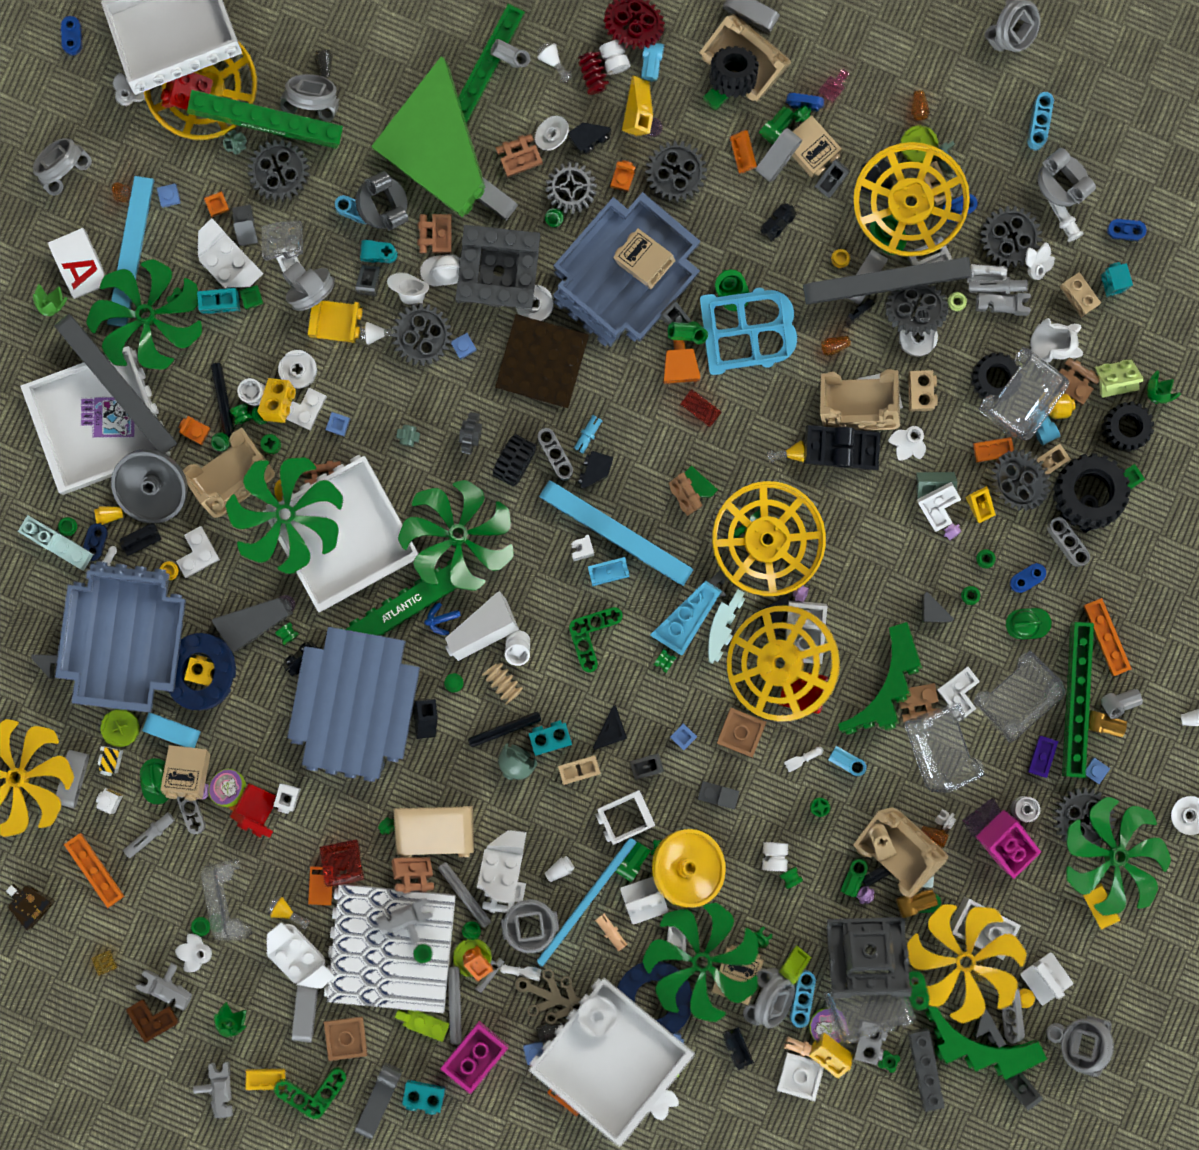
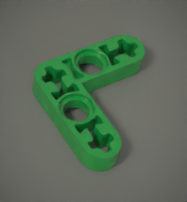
M612 607L571 621L569 630L581 668L585 672H594L598 666L589 633L620 623L623 613L619 608ZM611 611L620 614L617 617V621L609 619L607 620L609 624L604 625V618L601 614L606 613V617L611 615ZM598 616L601 618L602 623L599 627L591 625L590 620L592 617ZM587 619L591 630L586 631V627L581 628L580 633L572 630V627L575 626L574 623L578 622L579 625L585 624L583 620ZM585 640L589 643L587 651L579 650L578 643ZM590 651L593 654L589 655L590 661L595 662L591 670L588 667H584L586 658L581 659L580 657L581 654H587Z
M340 1067L333 1068L313 1096L286 1079H280L275 1083L274 1092L278 1098L306 1116L318 1119L324 1114L344 1085L346 1073ZM341 1073L342 1079H337L335 1081L334 1086L336 1087V1089H334V1087L331 1085L334 1081L333 1074L337 1075ZM279 1085H287L286 1089L289 1092H292L290 1098H287L289 1096V1093H287L286 1091H282V1093L279 1092ZM325 1088L332 1091L331 1096L328 1098L321 1096V1091ZM302 1094L305 1100L303 1103L297 1104L293 1100L294 1096ZM309 1099L311 1100L309 1102L311 1106H319V1112L315 1111L313 1114L312 1109L309 1106H306Z

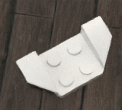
M212 218L198 231L199 261L225 289L231 287H251L263 275L262 271L241 251Z
M508 830L487 845V848L484 850L477 888L483 889L495 902L513 904L526 838L525 832Z
M281 922L267 934V956L293 983H297L296 985L322 988L335 978L324 966L325 959L323 955L297 928H293L290 931Z

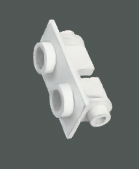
M970 264L972 277L968 278L967 282L1006 280L1007 267Z

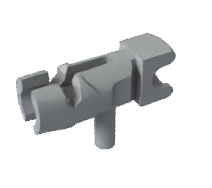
M1006 292L978 293L976 297V311L986 312L989 306L992 313H1014L1017 316H1027L1030 314L1031 309L1024 307L1022 302H1028L1031 294L1017 293L1016 295L1006 294Z
M427 898L392 911L391 921L387 919L386 915L377 917L376 921L381 934L398 932L399 929L405 928L409 932L412 943L420 941L414 924L433 917L431 912L423 913L421 911V906L427 903Z
M173 963L170 964L164 978L149 970H144L142 975L148 979L147 985L143 983L136 985L137 990L157 997L168 1004L175 999V1007L181 1010L187 1008L192 998V994L181 985L176 986L173 984L171 979L178 967Z
M226 1061L223 1063L222 1071L216 1069L215 1063H209L208 1070L211 1084L193 1086L194 1094L207 1092L210 1095L212 1094L211 1106L215 1118L231 1117L233 1115L232 1106L225 1104V1102L232 1099L230 1062Z

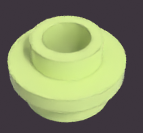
M954 292L948 297V306L953 311H961L965 308L967 299L964 294ZM954 299H958L960 305H955Z

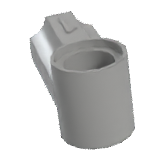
M496 39L492 45L490 55L509 63L514 68L526 67L530 63V55L525 50L515 48L499 39ZM518 54H519V55L521 56V58H522V61H521L520 64L517 62V59H516Z
M1132 689L1119 695L1109 693L1100 701V704L1111 719H1116L1123 715L1125 710L1142 705L1143 703L1138 689Z

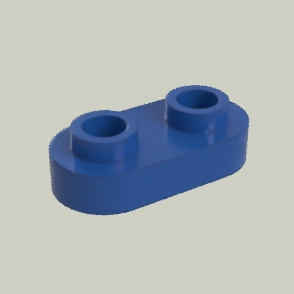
M67 16L61 22L62 47L69 55H76L82 49L81 23L74 16ZM69 23H73L71 28L67 27ZM70 41H74L73 46H68Z
M788 93L786 103L789 104V107L795 109L806 105L807 108H811V111H819L824 106V98Z
M970 194V207L967 215L972 213L977 207V199L972 194ZM963 195L952 200L951 211L953 213L961 215Z
M1115 219L1107 227L1108 235L1113 239L1138 241L1145 236L1147 231L1145 224L1136 220ZM1114 227L1119 228V233L1114 232ZM1133 229L1138 230L1137 235L1132 232Z
M1036 563L1015 574L1010 580L1011 589L1016 593H1022L1040 583L1046 577L1045 567ZM1035 569L1040 572L1038 577L1034 575ZM1019 579L1023 580L1024 585L1022 587H1020L1017 583Z

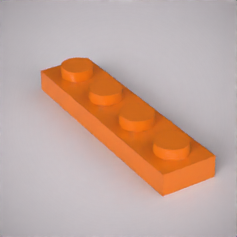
M1100 598L1083 605L1089 622L1094 623V634L1112 677L1131 670L1132 668L1103 599Z
M79 833L64 844L107 908L125 897L82 833Z

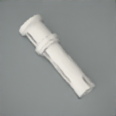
M1049 201L1060 221V228L1064 229L1068 236V242L1081 237L1084 233L1076 225L1075 217L1070 216L1066 207L1055 205Z

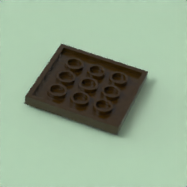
M515 314L495 388L569 409L589 335Z

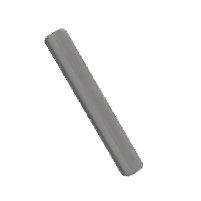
M446 862L441 864L438 870L480 925L483 928L488 926L491 920L450 866Z
M449 967L450 1043L460 1044L462 1042L459 967Z

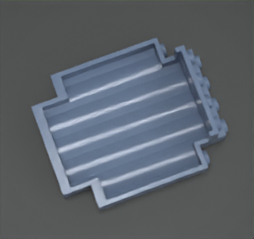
M643 192L628 209L613 197L553 265L556 270L554 272L555 275L562 280L558 285V290L553 294L554 303L560 309H567L569 311L568 315L574 321H581L584 324L582 327L589 334L595 333L598 336L597 340L603 346L609 345L611 347L625 330L627 331L626 335L632 341L638 340L641 342L661 319V312L673 300L676 301L699 275L700 270L687 259L700 245V240ZM637 229H640L672 253L675 259L672 266L652 289H649L620 267L614 259L616 250L627 242L628 236Z
M96 561V565L90 564V571L87 570V587H85V583L73 582V585H68L55 678L75 680L72 703L152 713L154 691L174 692L186 599H182V595L171 594L170 597H167L170 574H167L164 569H154V572L146 571V567L135 566V569H127V565L115 564V567L107 566L108 563Z
M328 627L324 650L304 647L287 738L292 739L291 743L303 745V741L306 742L302 765L307 766V770L318 771V768L326 769L325 773L337 775V771L344 772L345 777L356 778V775L364 776L363 780L375 782V778L380 779L381 772L384 770V756H387L388 761L393 762L404 759L420 667L402 664L406 641Z

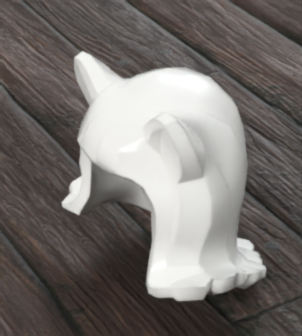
M1049 318L1043 320L1034 329L1030 340V351L1033 358L1040 363H1049L1052 359L1078 358L1083 356L1082 350L1078 347L1079 341L1077 336L1081 325L1071 324L1066 326L1059 323L1051 324Z

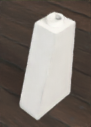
M499 591L445 638L448 644L445 647L450 656H454L459 661L519 630L503 594Z

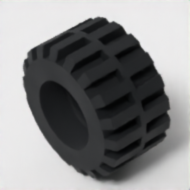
M726 46V49H719V52L714 54L711 61L709 79L715 91L718 90L721 95L726 94V97L734 96V98H738L739 95L743 97L746 93L752 92V89L756 86L759 62L757 57L752 55L753 52L750 50L746 51L744 47L738 48V46Z
M994 352L984 356L974 366L973 373H971V385L975 387L974 392L979 393L978 397L981 399L985 398L987 402L993 401V403H998L999 401H1005L1016 393L1021 385L1020 379L1022 378V373L1019 372L1021 370L1020 365H1016L1017 361L1010 359V355L1007 354L1005 356L1001 352L998 354ZM996 367L1005 373V386L995 388L988 383L986 372L989 368Z
M1121 403L1109 410L1108 414L1104 417V423H1102L1104 431L1102 434L1103 436L1106 435L1107 439L1105 441L1107 443L1110 442L1113 449L1118 448V451L1125 450V452L1134 451L1144 446L1151 439L1150 435L1154 432L1152 429L1154 422H1151L1153 416L1152 414L1148 415L1147 411L1149 410L1146 407L1143 409L1140 403ZM1123 416L1132 418L1137 424V433L1132 438L1124 436L1119 430L1118 423Z
M517 434L511 436L494 466L493 476L512 487L517 485L535 454L536 444Z

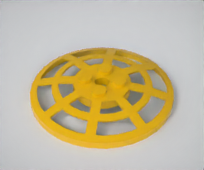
M239 41L241 54L243 55L241 59L235 63L230 58L224 60L229 67L220 72L213 65L194 72L212 79L211 95L224 96L236 101H246L249 104H253L257 92L255 66L249 53ZM246 64L249 66L252 77L251 94L241 92V79L238 70ZM231 74H234L235 91L225 89L224 78ZM167 83L162 84V91L166 88ZM150 89L144 91L145 101L155 119L164 128L183 138L208 140L227 134L238 126L232 124L228 127L225 122L208 118L196 119L197 116L191 114L186 116L174 106L169 109L178 118L186 121L183 131L177 130L169 125L158 113L167 109L161 106L162 102L154 105ZM218 122L221 131L207 135L190 134L194 124L206 125Z
M907 142L890 146L869 160L857 179L853 202L858 224L871 242L889 253L914 257L935 252L954 239L966 220L970 194L966 177L960 166L951 156L932 145ZM905 150L927 152L923 163L903 162L899 164L895 155L896 152ZM935 155L945 161L954 170L957 177L946 182L940 172L930 166L933 156ZM888 157L891 168L887 169L878 178L876 183L865 179L875 164L881 159ZM916 168L920 169L917 178L905 179L902 169ZM927 172L932 174L941 185L931 189L924 182ZM894 173L898 183L891 190L882 187L881 185L886 178ZM958 184H961L963 191V210L961 215L950 212L952 203L950 189ZM862 186L872 191L871 210L873 214L864 217L861 215L859 205ZM942 192L945 193L946 198L945 210L934 207V196ZM877 194L888 197V208L881 211L877 210ZM914 197L917 203L914 206H909L906 204V199ZM930 214L941 217L940 221L932 229H927L924 220ZM892 215L899 221L896 230L890 229L882 221V218ZM947 219L958 222L951 234L935 245L931 235L935 234ZM876 221L883 231L892 236L889 246L876 239L865 224ZM906 224H917L921 234L904 235L902 233ZM924 239L928 247L925 250L912 252L896 249L899 240L916 241Z
M763 481L739 489L724 502L714 521L712 546L718 566L733 584L751 594L778 596L797 590L813 577L824 557L826 533L818 509L804 493L784 483ZM767 488L780 489L797 498L790 506L780 501L769 500L767 498ZM759 489L760 500L749 503L741 510L732 504L742 494ZM802 503L809 509L817 526V531L806 532L801 518L795 512ZM760 506V518L751 522L744 514L750 509ZM768 506L778 507L785 512L779 519L768 516ZM727 509L734 516L729 527L728 539H717L719 523ZM790 517L796 522L799 533H789L785 523ZM738 521L747 528L744 538H733ZM765 534L770 535L772 538L770 545L763 543L762 538ZM818 539L817 554L812 566L808 569L800 561L804 556L807 540ZM792 541H800V548L796 558L787 552ZM745 545L749 556L744 562L737 556L734 546ZM718 547H729L730 554L739 567L733 576L723 564ZM783 558L790 564L784 570L774 573V561ZM755 560L764 562L766 574L753 571L749 567ZM794 569H797L804 575L793 585L777 590L776 578L783 577ZM744 573L755 578L767 579L769 591L753 589L742 584L739 580Z
M792 606L765 608L746 619L733 636L727 655L729 682L739 701L754 714L773 721L801 719L819 709L833 692L840 669L838 647L828 627L809 611ZM787 611L797 613L800 617L795 625L789 623L772 624L770 613ZM763 616L765 626L756 631L749 638L748 642L739 637L748 624L756 618ZM807 619L811 620L822 631L828 643L816 646L811 636L802 629ZM784 628L791 630L787 640H776L774 629ZM766 632L769 643L762 649L753 645L754 641ZM798 634L806 640L810 649L800 651L794 644ZM737 644L744 648L741 660L742 673L733 676L732 654L734 646ZM831 651L832 669L827 683L817 678L820 669L819 654ZM751 652L758 656L757 667L748 670L747 658L748 653ZM813 656L812 674L803 671L804 659ZM778 658H783L785 661V665L781 669L776 666ZM760 674L763 680L766 681L762 692L755 687L750 679L751 677ZM798 678L808 682L798 693H793L791 684ZM745 680L750 690L759 697L756 708L743 698L737 689L736 683ZM773 685L783 686L786 697L775 698L769 696ZM813 685L824 690L815 703L805 710H800L796 700L806 695ZM766 701L776 704L789 703L793 714L772 715L763 712Z

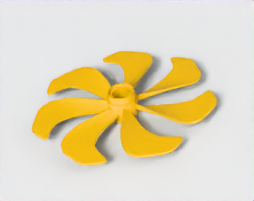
M5 719L0 723V757L11 769L8 772L0 770V779H6V783L0 787V806L13 787L11 813L7 821L0 824V835L3 837L23 833L28 827V810L21 787L37 801L41 808L42 816L38 828L51 826L61 809L59 797L47 789L30 784V778L37 776L57 777L62 781L66 790L70 789L74 781L72 768L68 760L63 756L52 757L29 772L24 770L33 754L46 743H59L58 737L52 729L33 726L27 731L20 767L16 768L10 750V735L19 722ZM17 774L20 775V780L18 782L16 781Z
M946 904L939 907L929 918L928 927L939 941L958 954L957 958L936 955L922 947L917 933L908 941L907 950L910 964L918 970H929L954 963L957 965V968L942 981L927 986L930 997L929 1005L938 1007L943 1005L950 996L960 971L965 972L966 996L964 1004L959 1010L950 1014L954 1020L965 1023L979 1018L985 1011L983 996L970 973L971 970L976 971L995 986L999 993L998 1009L1012 1004L1018 986L1017 980L1010 973L995 968L978 966L976 961L992 956L1007 955L1015 959L1022 967L1027 953L1014 935L1003 934L987 944L975 956L972 955L976 940L983 928L989 923L1004 921L996 909L987 907H974L968 912L965 927L967 952H962L950 927V918L957 909V906ZM965 956L969 957L972 961L968 967H963L960 964V960Z

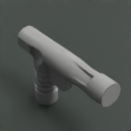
M498 958L496 962L491 960V965L497 964L499 967L483 977L475 989L482 993L500 967L505 963L501 958Z

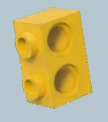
M268 378L257 411L264 421L285 423L287 416L290 414L292 399L295 398L296 389L289 380Z
M196 655V658L190 657L184 680L209 686L213 680L214 663L207 662V657ZM197 664H201L203 667V671L199 675L194 672V667Z

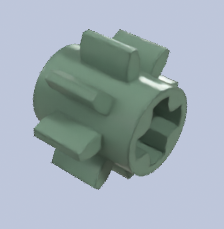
M234 129L223 136L225 138L223 146L228 152L233 151L234 155L246 149V137L242 132L236 133Z
M403 425L402 429H397L396 438L400 439L399 444L413 447L414 442L419 443L420 433L416 432L417 427Z

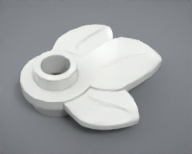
M121 73L116 75L113 87L116 90L115 97L118 103L127 106L133 101L141 102L145 100L144 92L134 95L127 78Z
M1046 242L1038 251L1028 248L1025 260L1028 266V274L1034 280L1042 279L1045 272L1050 271L1054 265L1055 257L1050 256L1051 248Z
M917 426L909 427L907 430L895 431L888 441L897 446L896 455L899 461L906 460L912 455L917 459H921L926 451V446L922 441L924 433ZM911 433H916L917 439H912Z
M187 934V943L179 945L175 949L177 957L185 961L183 968L185 972L199 970L201 965L207 963L212 957L211 948L203 944L201 937L196 934ZM200 951L203 952V957L200 956Z
M666 1090L649 1112L651 1111L658 1120H664L669 1111L668 1107L678 1106V1099L675 1093L671 1090Z

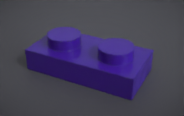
M1039 735L1027 772L1047 778L1059 741Z

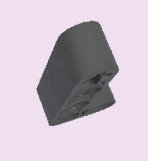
M385 1062L354 1131L355 1133L371 1140L373 1139L401 1077L402 1069Z

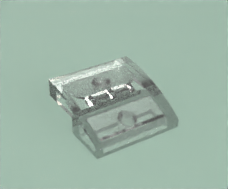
M301 221L277 222L262 226V258L265 261L282 255L289 259L303 254V225Z

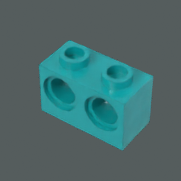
M1120 262L1110 264L1105 269V272L1100 275L1106 297L1124 293L1133 286L1127 263L1122 265Z
M236 288L197 291L198 309L202 314L240 311L239 292Z
M561 720L550 723L551 727L543 729V725L532 728V733H529L535 756L572 745L566 723L562 724ZM562 729L565 732V737L562 740H556L554 738L555 730ZM539 734L546 737V743L543 746H539L535 742V738Z
M407 1080L402 1106H406V1109L410 1111L422 1109L427 1114L436 1115L437 1112H441L446 1087ZM410 1092H417L419 1099L417 1101L411 1100L409 1098ZM431 1095L436 1096L438 1103L430 1104L428 1097Z

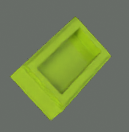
M796 945L782 965L779 973L790 980L792 984H795L811 957Z

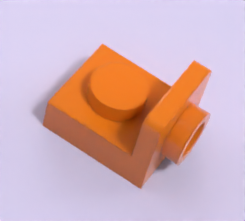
M622 160V162L617 161L610 187L629 192L636 168L633 166V163Z
M187 416L186 419L184 418L179 425L180 434L200 445H203L211 430L210 427L190 416Z
M479 946L467 950L463 955L464 966L477 981L493 971L492 965L481 954Z

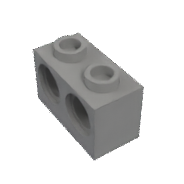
M860 1020L853 1051L854 1060L877 1065L878 1060L881 1061L883 1056L881 1045L882 1041H886L888 1030H885L886 1026L884 1024ZM871 1028H876L878 1034L873 1038L869 1037L868 1031ZM867 1047H872L873 1054L869 1057L864 1056V1050Z

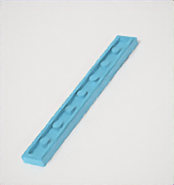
M134 176L117 270H129L135 279L137 277L154 179ZM114 287L111 301L131 309L132 300L123 291ZM129 318L108 319L107 324L122 327L128 324Z
M629 837L561 927L560 931L555 935L552 942L539 956L537 963L542 967L636 844L633 838Z

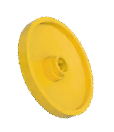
M685 829L669 834L658 845L653 857L652 874L657 889L666 900L680 907H698L710 902L719 893L724 883L726 865L721 848L712 837L699 830Z

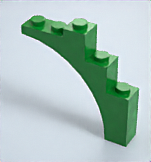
M908 622L889 627L892 641V659L885 683L876 698L863 711L851 719L838 724L842 734H854L857 732V729L862 727L870 729L876 726L875 723H878L881 729L885 728V731L895 729L896 725L900 724L893 702L901 703L908 700L907 697L911 696L905 674L914 675L919 673V669L923 668Z
M928 1005V1010L925 1011L930 1022L933 1021L936 1026L933 1029L938 1040L942 1039V1041L936 1043L937 1049L935 1053L939 1061L943 1060L946 1064L966 1055L967 1057L964 1060L969 1069L973 1068L977 1072L996 1063L994 1069L997 1075H1002L1006 1080L1048 1060L1039 1041L1036 1039L1024 1044L1007 1047L982 1044L963 1036L952 1028L943 1018L937 1007Z

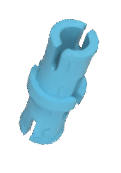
M594 415L591 416L586 428L582 429V435L573 447L578 451L582 444L583 446L579 451L582 454L585 453L591 439L594 440V434L602 423V420L598 418L594 425L593 423L597 418Z

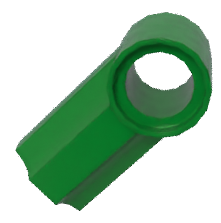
M783 106L774 118L761 128L759 134L773 145L780 134L795 119L793 112Z
M695 321L690 323L671 322L668 325V338L671 340L694 341L696 344H702L708 338L707 330Z
M637 841L615 872L629 882H632L651 850Z
M856 858L852 861L840 890L841 892L856 898L868 870L867 862L864 859ZM860 862L865 866V869L862 872H856L853 868L854 864Z

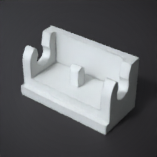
M585 535V538L572 542V548L577 547V551L572 553L573 561L594 556L589 535Z

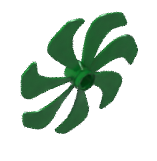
M150 259L140 264L151 275V292L147 304L141 303L138 285L132 272L127 269H120L105 275L101 281L100 289L110 287L120 289L132 300L137 307L136 311L112 301L99 300L92 305L86 323L93 334L96 333L101 322L107 319H137L114 330L104 338L102 349L113 365L127 366L122 353L124 345L141 325H143V330L138 346V361L143 367L148 369L164 370L174 362V358L163 356L156 350L152 339L151 325L155 324L160 332L178 348L191 346L202 334L200 320L189 327L182 328L156 319V314L184 313L196 309L198 306V287L190 279L184 278L182 293L172 302L153 310L152 306L172 280V271L165 264L155 259ZM143 313H150L149 317L141 318Z
M290 458L285 460L280 467L281 487L285 503L280 505L268 489L264 479V473L269 461H257L252 464L243 479L244 487L255 497L276 507V512H255L245 509L239 504L236 495L232 494L226 503L229 521L237 529H247L276 517V523L259 541L253 544L237 542L242 556L259 563L270 559L279 538L282 523L285 524L289 537L290 552L288 559L278 566L277 569L281 572L292 574L308 565L311 558L305 541L291 524L293 520L312 529L320 536L323 544L322 554L324 555L336 548L339 527L334 520L317 516H296V511L313 503L324 501L330 502L341 510L343 495L330 481L321 480L315 483L299 499L294 507L290 506L292 492L300 475L306 471L316 470V466L308 458ZM285 508L290 511V517L286 520L281 517V511Z
M467 480L453 483V487L462 493L464 500L462 516L459 524L454 525L448 497L443 490L430 488L416 493L412 506L427 505L440 515L449 528V531L419 517L406 519L401 527L398 541L404 550H407L414 538L420 536L448 538L444 542L421 551L415 557L414 567L425 583L438 585L439 582L434 568L438 559L451 545L455 546L456 549L450 568V581L459 589L476 591L486 582L484 579L473 576L467 569L461 547L464 543L489 570L498 571L512 560L514 555L512 544L501 550H490L467 539L468 535L492 536L507 533L511 527L509 508L504 504L496 501L494 516L484 524L467 530L464 526L471 520L484 502L485 496L479 487ZM453 533H460L462 538H455Z
M1105 797L1100 800L1089 812V819L1093 828L1108 845L1109 849L1106 850L1085 839L1081 834L1079 819L1074 821L1067 831V849L1072 855L1077 857L1104 856L1106 861L1101 866L1085 873H1079L1072 867L1067 866L1066 879L1078 893L1083 895L1091 893L1108 868L1115 866L1112 886L1107 898L1100 903L1094 904V908L1102 915L1120 913L1126 906V897L1119 866H1123L1137 884L1139 890L1138 909L1149 907L1158 891L1156 879L1145 871L1127 863L1129 858L1142 856L1153 858L1159 863L1163 872L1168 870L1171 863L1167 846L1160 838H1149L1133 846L1128 851L1125 849L1131 836L1139 826L1143 824L1157 825L1153 812L1139 806H1131L1124 812L1117 847L1111 831L1109 816L1111 810L1119 801L1111 797ZM1116 853L1118 854V859H1117V860L1115 859V854H1116Z
M709 903L703 906L712 917L713 923L712 933L705 952H700L699 933L694 914L687 909L668 912L662 918L660 927L672 926L679 929L690 942L696 955L692 957L674 944L657 939L650 943L644 955V967L648 973H651L654 966L663 960L674 959L692 962L693 967L662 978L656 985L657 996L665 1010L679 1012L676 1004V994L681 985L692 974L699 971L700 974L690 1003L691 1012L698 1019L717 1022L726 1015V1012L715 1008L710 1002L707 993L706 971H710L720 990L731 1002L741 1003L756 992L758 977L755 975L744 982L733 980L713 967L712 964L713 962L729 965L752 964L758 957V937L752 930L745 928L743 942L737 948L711 957L709 955L710 952L724 940L734 926L732 914L718 903ZM701 956L705 957L708 961L705 968L698 965V959Z

